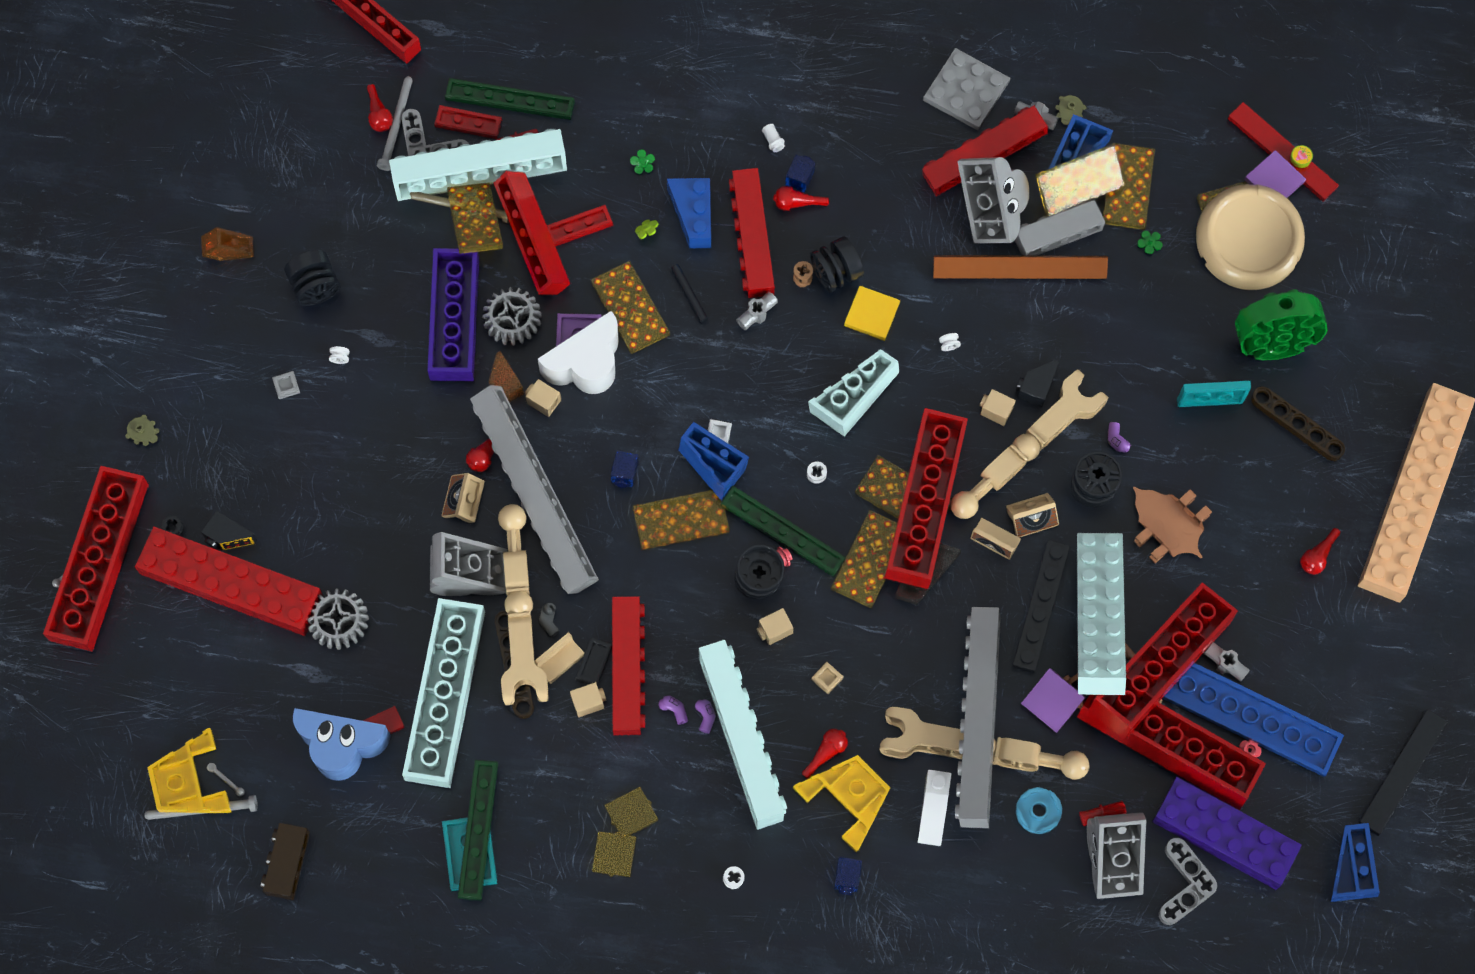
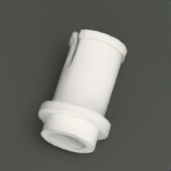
M774 124L764 126L761 131L769 143V149L773 150V152L781 151L785 146V141L783 138H780Z

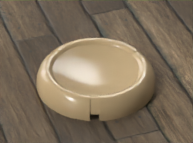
M1258 184L1237 185L1217 194L1202 211L1196 229L1197 248L1200 257H1204L1207 262L1205 264L1207 269L1227 285L1244 290L1265 289L1284 280L1294 270L1297 262H1299L1305 242L1303 222L1295 206L1280 192Z

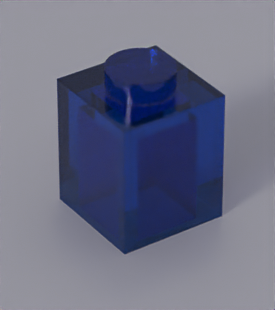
M795 155L787 172L785 185L805 193L815 172L816 162L807 156Z
M616 450L611 472L612 483L623 488L634 485L639 463L637 454Z
M838 858L834 889H839V893L847 895L858 891L862 860Z

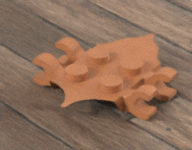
M1133 487L1136 493L1135 506L1139 514L1138 521L1145 527L1135 537L1134 542L1141 547L1153 536L1161 544L1151 553L1149 558L1155 564L1167 552L1172 557L1181 553H1193L1202 558L1198 549V540L1204 531L1202 522L1210 516L1212 511L1205 506L1195 515L1187 508L1195 500L1196 495L1190 489L1178 499L1172 494L1163 495L1153 490H1141Z

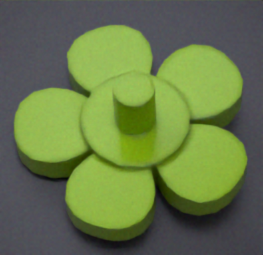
M648 219L643 221L642 225L635 229V232L640 239H644L647 234L648 236L655 234V228L659 224L656 220L650 221Z

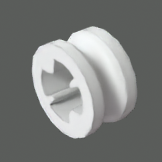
M950 333L939 338L940 343L943 344L941 349L943 351H951L960 347L961 343L957 341L959 338L958 334Z
M338 346L330 348L329 352L332 355L329 356V361L337 364L349 362V357H347L350 352L349 349Z
M813 462L808 466L807 478L810 482L819 484L826 479L827 468L823 463ZM817 468V471L821 469V476L817 477L816 475L814 477L812 475L813 469Z
M736 866L728 868L723 876L724 884L731 889L739 888L744 881L743 871ZM730 872H732V874H739L740 877H738L737 879L739 880L738 883H735L734 881H728V878L730 877V875L728 874Z

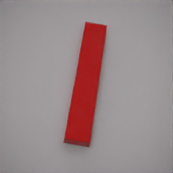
M1244 102L1229 115L1228 119L1266 153L1270 155L1276 150L1306 178L1303 185L1324 202L1338 188L1339 185L1312 161L1305 168L1294 166L1291 163L1290 155L1295 146Z

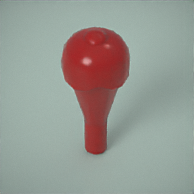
M370 84L367 86L370 97L369 125L373 130L383 132L392 126L393 116L379 99L375 85Z
M791 186L780 187L773 196L776 206L784 211L808 205H829L828 197L811 196L793 190Z
M490 438L478 447L471 448L467 453L466 463L471 470L483 472L491 465L494 450L492 449Z
M1333 528L1325 540L1314 548L1305 551L1300 559V564L1305 572L1316 575L1325 569L1332 544L1340 535L1339 529Z
M832 728L825 732L823 741L813 760L802 772L804 777L810 778L819 766L838 753L845 751L848 746V739L843 730Z

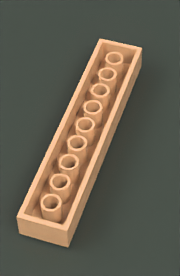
M1433 383L1427 391L1357 585L1358 587L1399 603L1407 595L1475 398Z

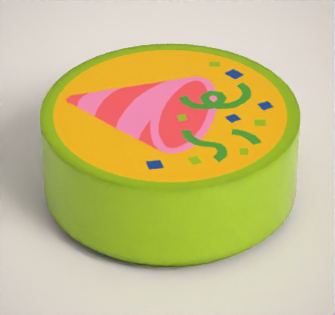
M1304 145L1295 147L1290 155L1291 163L1298 168L1307 167L1313 159L1311 149Z

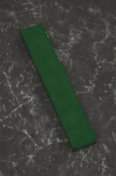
M449 78L445 94V100L567 120H571L575 102L573 97Z
M735 486L731 487L721 502L722 507L832 577L835 576L846 559L844 555Z
M475 760L458 899L482 901L498 762Z

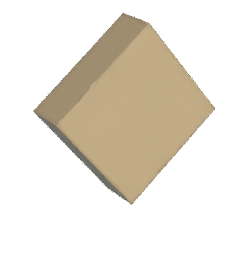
M826 662L814 674L811 680L829 694L841 682L844 676Z

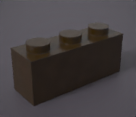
M279 823L278 829H274L272 835L273 850L269 851L266 865H269L267 874H263L261 880V888H263V892L266 895L294 900L310 834L307 828Z

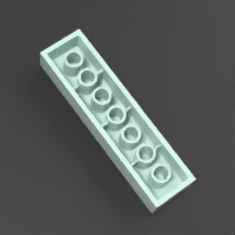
M547 129L544 132L535 134L525 133L519 137L507 136L501 140H485L479 144H463L457 148H441L435 152H419L413 156H397L389 160L398 201L411 199L410 192L435 195L450 192L451 188L457 191L465 189L467 186L473 188L483 186L484 184H494L493 182L506 171L525 172L527 178L567 171L560 129Z
M1077 533L1078 694L1125 695L1123 533Z
M438 598L402 773L405 781L451 788L485 617L483 605Z
M722 640L700 647L699 661L756 829L758 830L782 822L787 806L783 795H778L779 782L776 774L771 775L772 762L769 753L763 752L764 739L761 731H756L757 719L754 710H749L748 701L750 699L747 689L741 688L742 675L739 667H734L735 655L732 646H727L726 641Z

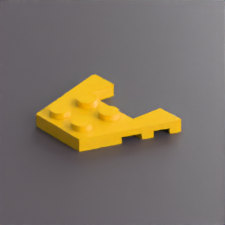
M211 728L202 731L203 734L194 740L193 738L190 739L177 751L170 752L147 767L158 812H231L228 795L225 790L202 797L193 756L216 750Z
M858 755L793 786V789L807 803L826 787L858 820L842 835V839L855 852L860 849L890 790V787Z

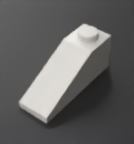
M928 770L918 843L941 846L951 773Z

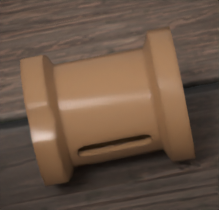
M801 261L794 266L793 281L797 286L806 287L811 284L813 277L812 265L807 261Z

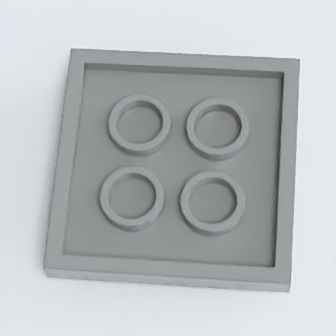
M955 48L924 95L923 101L978 131L1010 82V77Z

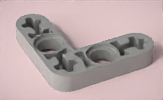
M408 109L402 114L408 156L416 155L419 152H435L441 148L452 149L463 144H469L466 140L458 139L426 145L420 113L415 109ZM411 116H413L415 128L412 129L409 121ZM412 135H419L421 137L418 143L409 141Z
M1180 838L1171 839L1166 844L1165 853L1190 885L1160 908L1158 913L1159 919L1166 925L1177 923L1212 896L1217 889V882L1186 842ZM1171 844L1181 846L1180 853L1183 857L1186 853L1189 855L1181 864L1178 860L1182 857L1177 852L1174 854L1171 852L1173 848ZM1186 862H1194L1197 866V872L1194 874L1188 873L1185 870ZM1201 872L1204 874L1201 876L1202 881L1211 884L1209 887L1210 892L1207 889L1203 891L1200 888L1203 884L1199 879L1196 882L1193 880ZM1184 894L1193 896L1194 904L1192 906H1185L1182 903L1181 898ZM1178 905L1180 909L1174 913L1173 917L1175 919L1164 916L1166 908L1170 911Z

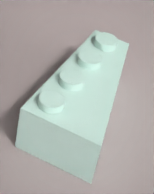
M880 349L858 365V368L853 372L841 377L842 380L832 387L830 385L823 390L824 393L817 398L814 397L808 401L810 413L845 437L899 373L898 361Z

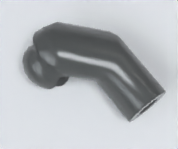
M546 603L541 608L539 623L552 638L560 631L553 623L556 606L553 603Z

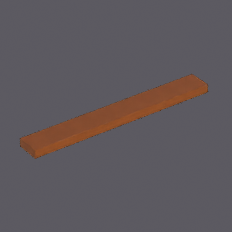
M934 255L933 278L1107 279L1108 256Z

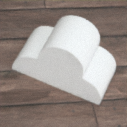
M612 311L538 358L540 374L547 382L554 385H567L573 382L578 389L588 394L602 393L612 385L615 379L614 353L619 342L618 324Z

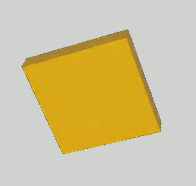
M859 286L844 326L885 341L900 300Z

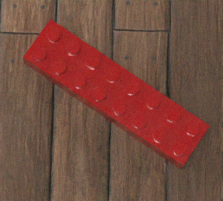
M924 408L884 579L925 589L929 588L968 418Z
M100 466L43 635L49 641L93 652L149 485L144 476Z
M153 527L135 565L140 575L306 636L309 630L308 627L311 625L308 622V618L313 616L311 610L316 608L315 602H320L319 595L323 596L318 587L157 527Z
M1202 582L1126 664L1125 695H1097L1088 711L1125 740L1229 626L1238 610Z
M1090 694L1077 718L1238 810L1241 809L1248 799L1266 765L1265 762L1161 703H1158L1124 740L1088 711L1097 695Z

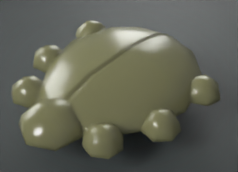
M1072 95L1059 97L1060 103L1055 107L1056 110H1059V113L1056 116L1061 118V122L1064 125L1070 123L1073 114L1083 117L1081 113L1086 109V105H1083L1078 97Z
M142 415L129 422L125 436L127 439L132 438L136 445L143 442L144 446H148L149 442H157L158 437L156 434L159 433V429L154 428L155 421H149L146 415Z

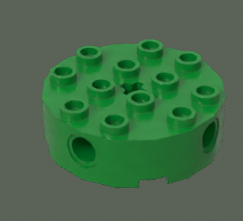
M1296 289L1281 294H1266L1263 299L1250 304L1247 308L1241 309L1235 320V328L1242 353L1246 356L1249 354L1254 355L1255 359L1262 361L1279 360L1298 355L1305 351L1304 347L1310 344L1316 345L1322 341L1328 332L1321 301L1312 294L1299 292Z

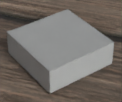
M294 371L272 377L279 400L300 393Z

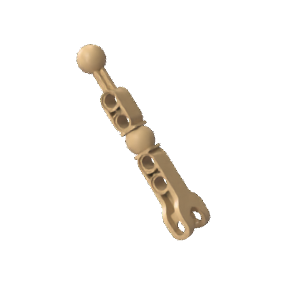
M1080 370L1074 371L1063 381L1059 393L1060 399L1026 431V434L1018 436L1010 447L1004 450L981 473L983 479L970 491H961L953 496L950 503L953 514L960 519H968L974 516L978 511V501L992 488L996 491L1000 490L1026 465L1027 461L1035 459L1040 451L1075 419L1093 418L1105 406L1109 397L1103 392H1099L1093 397L1081 395L1078 386L1082 383L1084 374Z
M515 504L504 506L498 515L499 525L507 532L508 552H503L507 594L504 607L508 613L511 666L501 678L502 696L505 705L514 704L515 691L519 686L525 684L531 685L536 689L539 702L548 701L547 676L534 662L533 631L530 613L533 609V601L529 592L526 550H521L520 530L525 525L527 516L523 508Z
M890 707L886 710L885 719L887 723L900 728L903 735L898 738L883 739L879 748L883 755L904 759L911 756L914 752H924L962 759L963 754H959V741L964 740V733H961L960 729L922 722L911 709ZM998 737L997 741L994 739V765L1029 772L1037 771L1039 766L1061 769L1063 774L1072 780L1081 779L1088 773L1090 768L1088 758L1080 751H1070L1064 756L1041 752V746L1033 742Z

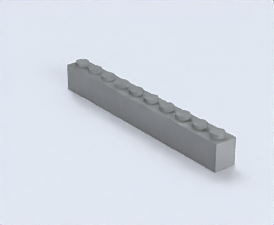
M488 386L470 398L473 404V411L479 416L483 424V431L489 436L492 442V449L502 462V469L508 474L512 482L511 486L518 494L521 506L531 520L533 530L539 535L541 539L540 544L543 550L548 553L551 559L550 564L561 579L560 584L568 594L579 593L599 579L502 387Z
M972 607L971 616H967V629H970V636H966V650H969V656H965L964 668L968 670V676L963 678V691L967 692L966 698H962V712H965V719H961L960 730L961 733H964V740L959 741V754H963L962 762L958 761V775L961 776V783H957L956 795L960 797V805H955V819H959L960 826L966 828H989L1001 623L999 607Z

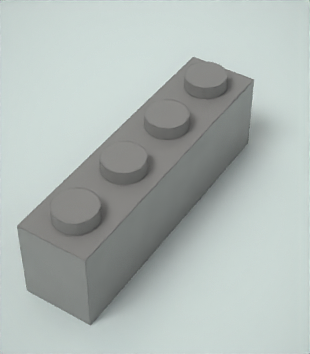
M1095 200L1090 202L1082 201L1069 210L1064 208L1053 216H1043L1032 224L1025 223L1020 225L1018 236L1014 241L1021 256H1037L1102 231L1105 220Z

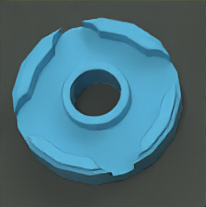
M1040 787L1028 789L1021 795L1016 804L1018 822L1031 833L1043 834L1050 832L1058 825L1061 819L1062 805L1060 799L1050 790L1048 791ZM1035 805L1043 806L1045 808V815L1036 816L1033 813V807Z

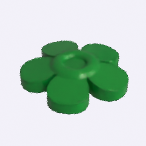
M640 149L637 151V156L631 157L630 163L636 165L634 167L636 173L641 174L643 168L647 173L653 170V165L650 164L655 161L653 154L650 153L646 156V151Z
M1143 231L1141 234L1142 239H1139L1137 242L1139 248H1145L1146 254H1153L1154 249L1159 251L1163 246L1162 242L1159 241L1161 235L1158 232H1153L1151 235L1149 231Z

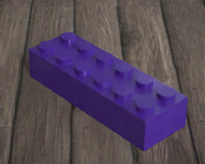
M433 248L428 375L430 381H474L479 255L477 249Z
M1178 777L1172 782L1152 820L1156 825L1275 890L1284 882L1302 846L1300 843Z

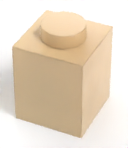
M539 379L535 384L532 383L525 393L527 404L547 417H550L561 401L560 392Z
M992 389L989 396L985 394L979 406L982 407L980 415L1005 426L1016 400Z
M782 608L760 619L757 632L762 641L766 639L768 645H771L793 634V626Z
M596 682L570 691L578 718L604 709L603 702L607 700L603 688L598 689Z

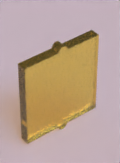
M641 787L604 805L612 819L611 824L615 825L622 839L658 821L651 807V801L647 800Z
M598 831L592 872L609 874L610 877H613V875L630 877L636 837L621 835L619 832L613 834Z

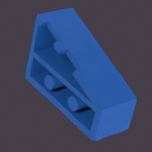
M1073 114L1047 173L1048 180H1051L1057 174L1061 178L1059 184L1065 186V183L1069 184V179L1072 181L1075 178L1072 175L1073 169H1078L1080 173L1088 164L1086 163L1087 158L1093 159L1110 142L1113 130ZM1066 166L1070 168L1068 174L1063 172Z
M710 178L667 179V190L680 220L689 248H711Z
M695 422L690 425L680 440V453L722 501L731 487L735 485L745 472L749 456Z
M1369 823L1345 825L1331 902L1378 897L1380 892Z

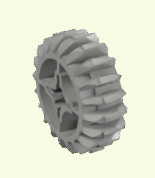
M510 287L507 293L501 289V295L499 296L493 293L494 300L487 299L488 306L483 307L485 314L482 315V319L485 321L484 328L489 329L488 335H495L494 339L496 342L502 339L503 344L506 345L508 340H510L514 346L515 340H519L523 344L524 337L529 340L532 338L530 332L537 333L535 326L541 325L539 318L542 315L538 311L540 305L535 303L536 299L534 296L529 298L528 291L521 294L520 288L513 292V289ZM511 303L520 304L521 306H514ZM502 306H504L505 308L503 312L499 313L498 316L495 317L496 312ZM509 310L511 312V315L513 314L515 318V323L513 319L509 316ZM526 316H529L527 322L520 327L519 323L526 319ZM508 326L513 330L504 329L502 327Z
M337 588L334 595L327 590V597L324 598L322 595H319L320 602H315L316 608L311 610L313 616L308 618V622L312 625L308 629L310 632H314L312 637L314 640L319 639L320 645H324L327 642L329 649L335 644L337 650H340L341 644L344 643L346 648H349V641L352 640L356 644L358 642L356 636H364L360 629L368 628L365 621L369 620V616L364 614L368 611L367 607L362 606L363 600L357 599L355 593L349 596V592L346 589L342 595ZM341 604L349 605L355 610L356 614L344 612ZM333 605L329 613H323L328 607ZM339 612L342 620L340 619V622H338L337 627L334 619H336V616H338ZM320 624L332 626L335 635L323 631ZM347 625H353L347 632L343 633Z

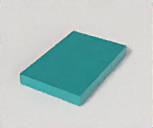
M1250 381L1184 384L1177 398V407L1242 404L1251 389Z
M468 817L442 821L451 891L459 890ZM491 831L484 886L498 884Z

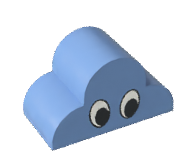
M294 709V726L304 742L309 745L312 761L321 774L328 779L340 781L351 777L359 769L362 758H372L381 754L389 744L391 735L386 725Z

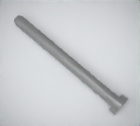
M409 76L404 78L383 156L377 162V167L384 171L391 170L389 160H391L402 114L405 110L412 85V78Z
M251 795L246 800L229 801L231 811L250 809V812H254L258 809L256 795ZM148 810L145 812V819L152 820L205 813H175Z

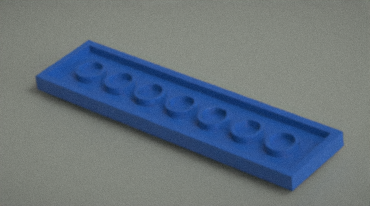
M1196 663L1189 668L1162 698L1240 737L1258 743L1259 746L1323 777L1327 775L1344 737L1343 734Z

